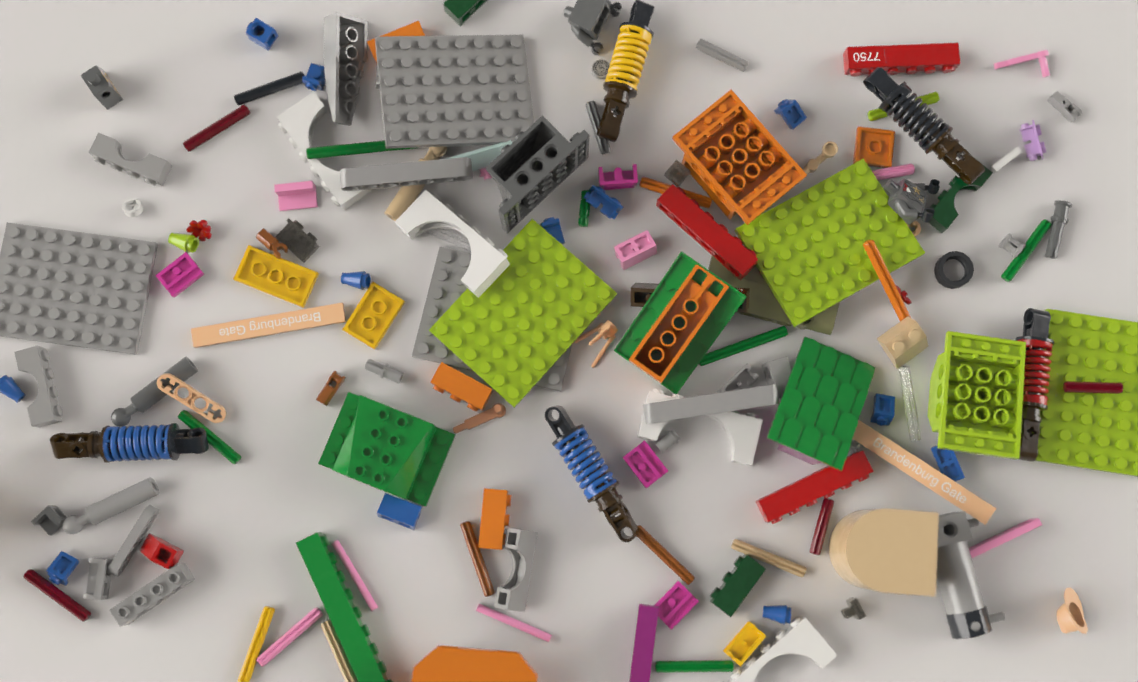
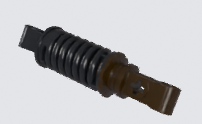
M877 67L863 80L865 87L882 101L879 109L885 111L889 117H893V121L898 122L899 127H904L903 131L909 132L908 136L914 137V142H919L918 145L926 154L933 151L938 156L937 158L939 160L942 159L963 182L971 185L985 172L984 166L959 144L958 139L952 137L953 127L946 124L942 118L935 121L938 118V114H932V108H928L925 111L928 105L923 103L920 106L922 99L918 98L915 101L917 98L916 93L908 97L912 89L906 85L905 81L898 85L880 67Z

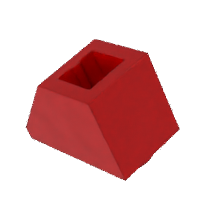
M149 533L140 552L150 561L170 569L178 564L184 550Z

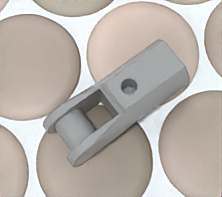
M1058 91L1047 100L1070 122H1074L1076 120L1075 117L1082 114L1080 108L1068 101Z

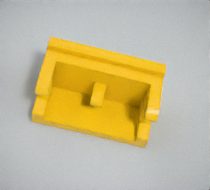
M748 621L723 651L741 667L765 639L766 635Z

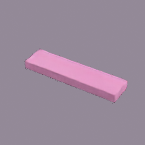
M1031 518L969 547L971 558L1042 526L1040 519Z

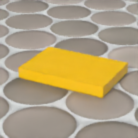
M372 282L342 330L375 350L405 304V301Z

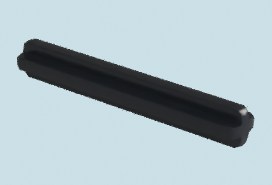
M303 72L292 74L234 95V100L237 105L251 102L303 83L302 78L305 75Z

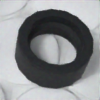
M958 251L948 252L940 257L935 263L934 268L937 281L942 286L950 289L959 288L968 283L973 277L974 272L971 259L966 254ZM955 259L963 265L965 273L962 279L952 281L946 277L943 271L946 261Z

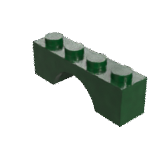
M984 166L985 172L971 185L966 184L960 177L955 175L949 182L951 187L947 191L944 189L937 197L939 199L937 204H932L929 207L934 209L935 212L928 223L940 233L947 230L959 215L954 205L957 192L961 190L976 192L993 172Z

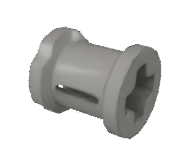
M1009 233L1001 241L999 247L1009 251L1012 257L1015 258L1023 250L1025 244L1016 241Z

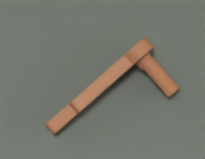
M497 403L492 408L468 418L464 423L453 427L454 433H459L465 429L475 428L494 418H501L506 414V408L503 404Z

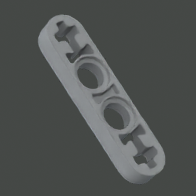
M148 505L144 509L111 562L108 572L118 577L124 571L158 516L159 510Z

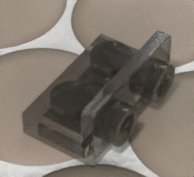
M288 218L286 220L288 224L275 237L305 263L319 248V245L316 243L318 239L310 232L306 234L302 230L304 227L297 220L293 222Z

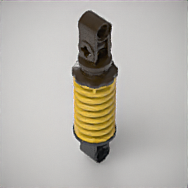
M635 0L633 3L629 22H623L619 26L620 34L617 37L618 41L615 44L614 54L611 58L612 61L603 83V89L607 92V95L604 96L606 104L596 136L611 142H616L619 136L625 109L630 104L629 99L637 96L638 89L636 86L640 82L639 79L641 78V72L643 71V65L649 50L648 46L654 36L653 31L648 28L654 6L641 0Z

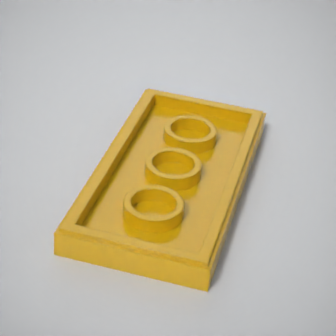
M248 245L233 280L304 308L319 273L283 258L278 259L273 254Z

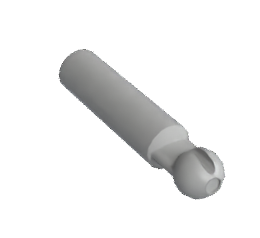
M149 477L87 507L86 514L80 517L76 515L67 517L63 522V529L68 534H77L82 530L83 525L88 522L96 525L159 495L158 486L153 478Z

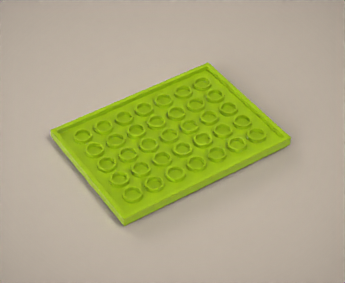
M864 158L759 215L749 225L745 223L734 230L742 241L743 246L747 250L751 249L757 255L756 267L794 327L880 280L863 247L865 241L869 239L874 240L889 273L925 254V251L906 222L888 205L889 197Z
M533 219L503 249L508 255L507 260L510 265L478 298L467 288L429 329V332L514 408L618 294Z
M1046 309L1045 311L1049 312L1051 316L1048 338L1054 340V345L1051 351L1052 356L1045 357L1051 360V364L1046 365L1051 368V371L1047 372L1050 375V378L1047 380L1049 386L1044 387L1049 392L1048 394H1042L1048 396V409L1040 413L1042 422L1039 427L1038 455L1035 461L1138 477V322ZM1067 381L1122 383L1123 392L1119 394L1064 392L1063 384Z

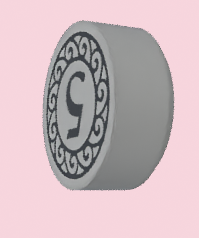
M604 59L596 60L592 65L593 75L598 79H605L610 67L609 62Z

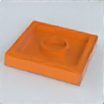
M858 126L853 164L864 158L868 166L892 167L895 131Z

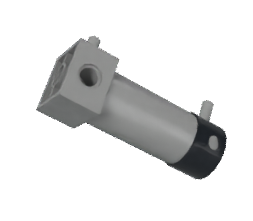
M965 511L950 512L938 516L936 577L953 639L973 638L992 631L991 623L1005 620L1004 613L1000 612L989 615L987 606H984L967 540L973 539L970 528L978 526L979 521L975 518L967 520Z

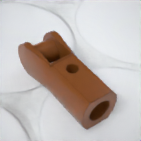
M334 371L316 400L327 406L346 377H341L337 374V371ZM332 381L337 383L334 388L330 386Z

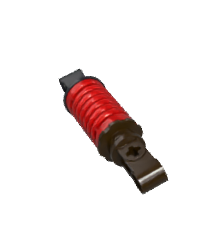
M1028 308L1025 311L1023 335L1015 338V341L1026 342L1019 460L1030 462L1035 461L1038 455L1039 427L1042 422L1040 413L1048 409V396L1042 394H1048L1049 392L1044 387L1049 386L1047 380L1050 378V375L1047 372H1050L1051 368L1046 365H1050L1051 360L1045 357L1052 356L1051 351L1054 345V340L1048 338L1051 320L1050 313L1033 308Z

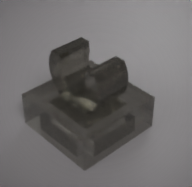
M676 160L665 172L664 176L679 187L691 171Z
M852 597L846 600L848 607L841 610L844 618L848 619L854 616L855 619L860 620L866 617L857 598Z

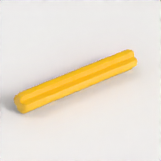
M265 606L263 608L238 682H250L257 662L256 659L259 657L275 609Z

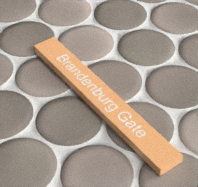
M337 303L191 328L193 347L199 348L346 322L344 304Z
M858 421L853 436L855 441L986 525L995 512V507L862 421Z

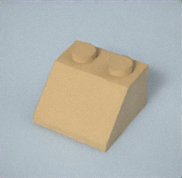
M908 316L877 338V341L896 369L928 347L927 336L917 321Z

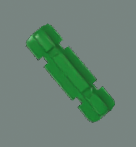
M582 190L579 227H588L590 204L584 198L586 193L590 192L588 190Z

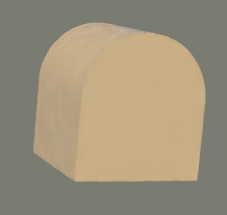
M869 509L855 511L846 515L836 524L829 539V556L835 571L842 579L856 587L885 593L936 597L939 513L899 509Z

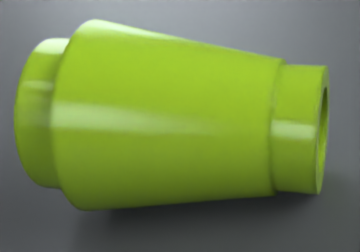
M171 233L168 237L170 244L187 253L195 252L199 245V240L194 235Z

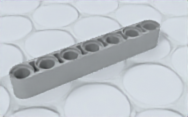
M467 157L352 167L340 170L341 190L343 191L466 181L473 178L471 158Z
M776 384L648 403L643 404L645 422L649 424L779 404Z

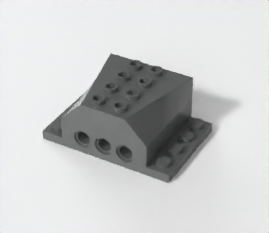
M542 115L525 132L521 131L515 137V141L511 145H506L501 150V154L485 168L495 180L500 190L503 202L499 205L498 211L502 229L507 234L588 159L590 135L585 130L574 134L570 139L571 142H569Z

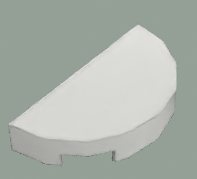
M1015 147L993 164L990 169L995 174L1022 151L1019 147Z

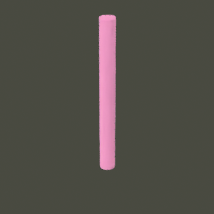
M336 540L332 543L333 548L370 610H375L378 608L376 602L340 542Z
M479 604L476 611L544 641H550L552 635L482 604Z

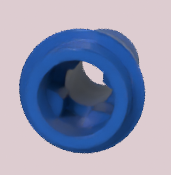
M365 271L342 273L341 275L342 284L361 290L368 289L370 286L371 276Z
M4 375L0 378V393L11 398L16 403L26 396L12 377Z
M787 605L764 606L762 618H767L784 625L785 623L790 624L792 608L787 607Z

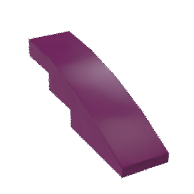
M639 604L629 682L650 681L659 606Z

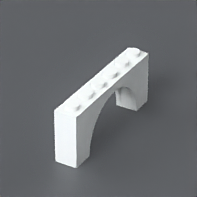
M312 92L277 116L281 122L278 126L284 134L286 132L289 133L291 137L288 140L294 148L299 147L302 151L299 155L304 162H310L312 167L309 169L316 178L320 176L323 180L320 184L325 191H331L334 195L331 199L337 207L341 205L345 210L374 189L341 190L340 171L324 166L317 159H307L306 149L312 148L314 129L319 120L328 112L315 92Z
M425 190L395 221V224L412 240L423 232L434 228H450L466 236L471 246V261L461 281L465 287L479 298L510 265L507 260L508 255L502 249H495L493 247L494 243L489 238H482L480 236L481 232L476 227H469L467 225L468 221L462 215L456 216L453 213L454 209L449 204H442L440 202L441 198L433 192L431 194Z
M653 389V391L648 392L645 404L681 399L683 396L678 394L668 396L664 395L665 392L662 390ZM739 410L705 415L718 422L727 433L732 450L731 462L751 466L763 420L758 419L756 414L747 413V416L739 414ZM643 411L637 437L656 442L661 430L669 421L646 424Z
M798 616L790 622L791 626L786 631L783 629L775 635L776 639L771 644L768 642L760 648L761 653L756 657L753 655L745 662L746 666L741 670L739 668L730 675L731 679L727 682H754L760 669L768 661L780 655H803L813 660L819 667L824 668L837 654L806 617L802 616L799 618Z

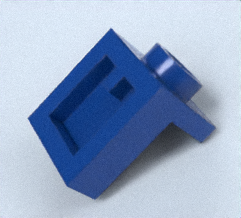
M310 64L306 77L303 76L302 78L306 88L317 91V89L323 91L326 83L324 66Z
M785 99L774 110L776 114L782 116L790 129H795L807 118L796 100Z
M550 217L540 223L541 227L558 242L565 244L559 218L554 219V217Z
M876 393L870 422L880 426H889L895 414V397Z
M61 551L46 570L49 580L56 585L61 583L66 586L68 584L67 578L79 564V560Z

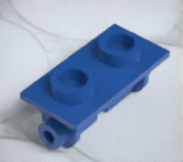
M592 185L588 190L590 192H587L584 196L586 202L596 209L602 204L603 207L600 209V212L609 219H615L623 209L619 200L609 197L605 194L604 189L599 186Z

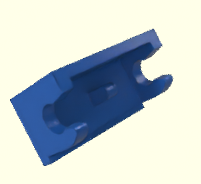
M938 445L933 446L931 451L940 472L955 482L964 479L965 476L954 451L937 449Z
M385 493L377 515L385 520L415 530L422 507Z

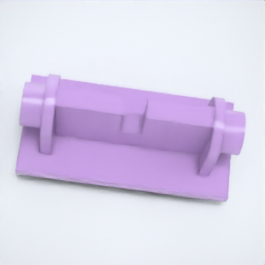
M1032 120L1033 125L1029 126L1028 123L1021 125L1020 129L1023 142L1031 140V143L1024 145L1027 158L1030 161L1037 160V156L1040 155L1044 159L1043 153H1046L1044 142L1040 143L1038 138L1039 135H1042L1039 124L1035 125L1034 120Z

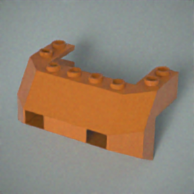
M438 645L414 666L411 682H537L538 674L520 652Z

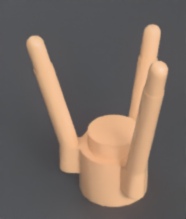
M609 320L605 323L601 322L597 327L583 334L575 341V343H578L597 331L599 334L589 342L590 346L601 337L604 340L608 338L592 363V368L596 366L610 343L616 338L614 334L618 332V329Z

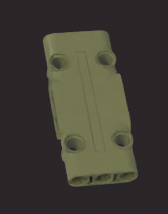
M711 256L709 271L732 287L750 288L749 308L746 313H738L783 326L793 325L756 266L740 281L717 259ZM839 303L809 319L808 324L802 323L797 328L831 335Z

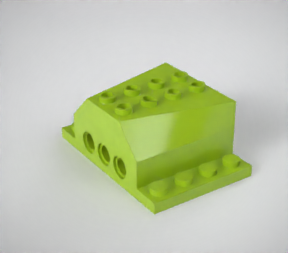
M952 331L946 332L945 349L937 357L930 377L927 416L932 432L938 433L937 449L1015 460L1020 459L1026 342Z

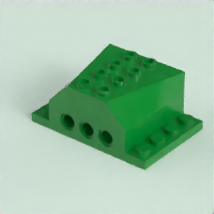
M348 392L318 464L384 492L427 507L456 435L438 428L432 423L367 397Z

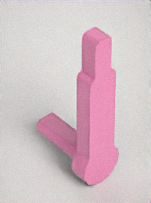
M1043 50L995 63L994 68L999 69L1038 59L1042 76L1047 77L1050 76L1046 60L1049 53L1048 50Z

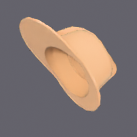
M1066 588L1064 592L1065 603L1057 610V621L1063 633L1080 631L1086 634L1088 628L1084 619L1081 601L1072 588Z

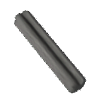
M595 101L587 102L586 109L601 154H607L610 152L608 140L596 136L601 121Z

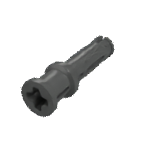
M1057 200L1054 202V215L1050 219L1052 228L1045 254L1047 258L1050 256L1051 259H1057L1064 225L1069 221L1067 216L1069 208L1072 207V203Z

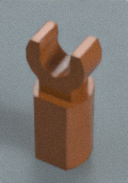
M263 228L257 233L256 239L270 251H273L276 258H281L279 250L288 253V247L283 243H279L266 229Z

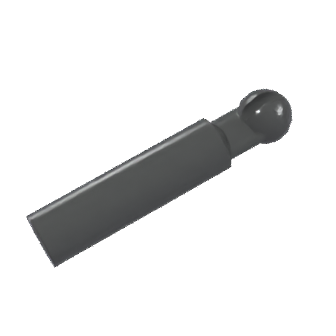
M184 357L164 373L172 374L185 382L197 373L198 369L188 357ZM168 377L166 379H161V381H163L164 387H166L167 385L173 387V389L170 390L171 392L178 385H180L177 382L175 386L170 384L169 381L171 379ZM158 378L131 397V404L128 407L118 408L113 411L111 421L115 426L122 427L128 425L131 415L137 411L144 413L168 395L158 388Z

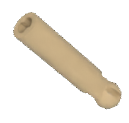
M447 146L429 147L425 157L420 158L419 161L439 160L440 157L446 154ZM426 184L402 186L384 214L396 221L417 199Z

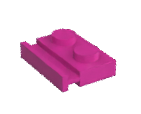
M185 252L155 276L168 290L170 295L175 298L202 277L204 273L191 256Z
M645 440L622 457L645 488H648L668 472L667 468Z
M677 581L653 606H659L658 617L672 630L699 601Z

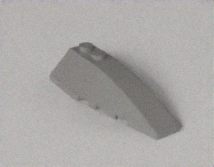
M339 12L324 17V72L333 123L351 126L356 107L355 99L360 90L358 86L360 78L363 77L364 73L362 69L367 60L368 21Z

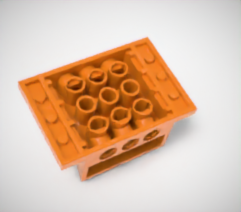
M732 89L672 137L674 142L684 152L681 165L707 195L712 198L729 220L738 214L749 225L807 176Z

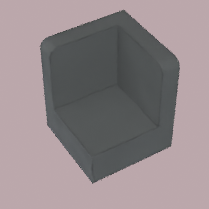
M48 505L31 522L33 525H40L48 535H53L63 526V522L67 517L57 506Z

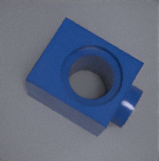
M257 18L248 24L245 32L251 41L268 51L278 37L274 28ZM260 31H264L262 35L257 36Z

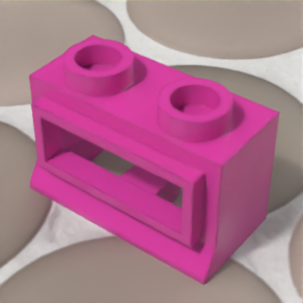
M637 164L632 165L633 170L625 171L617 167L612 172H603V168L599 167V187L604 190L634 188L638 183Z

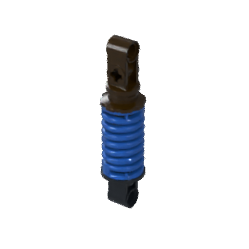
M562 406L549 407L545 411V419L557 437L552 445L560 451L561 457H565L564 463L568 464L569 470H573L571 472L572 476H577L575 480L577 483H580L579 487L585 489L583 493L587 498V502L595 501L597 503L599 512L603 511L608 523L613 527L621 541H632L638 535L639 528L631 517L629 510L621 501L622 495H619L618 491H616V487L620 484L619 481L613 479L611 471L605 473L608 470V465H602L604 459L599 458L600 452L593 453L597 447L595 445L590 446L593 441L588 439L589 435L584 428L585 426L581 424L575 427ZM553 410L558 411V420L552 417ZM625 527L632 530V536H627L624 533Z
M171 423L166 426L160 425L159 427L157 425H152L151 427L149 425L143 427L141 425L136 427L122 426L121 428L119 426H105L101 432L58 433L50 437V444L56 459L91 457L93 459L102 457L105 463L116 460H178L180 454H201L209 449L205 429H180L177 423Z

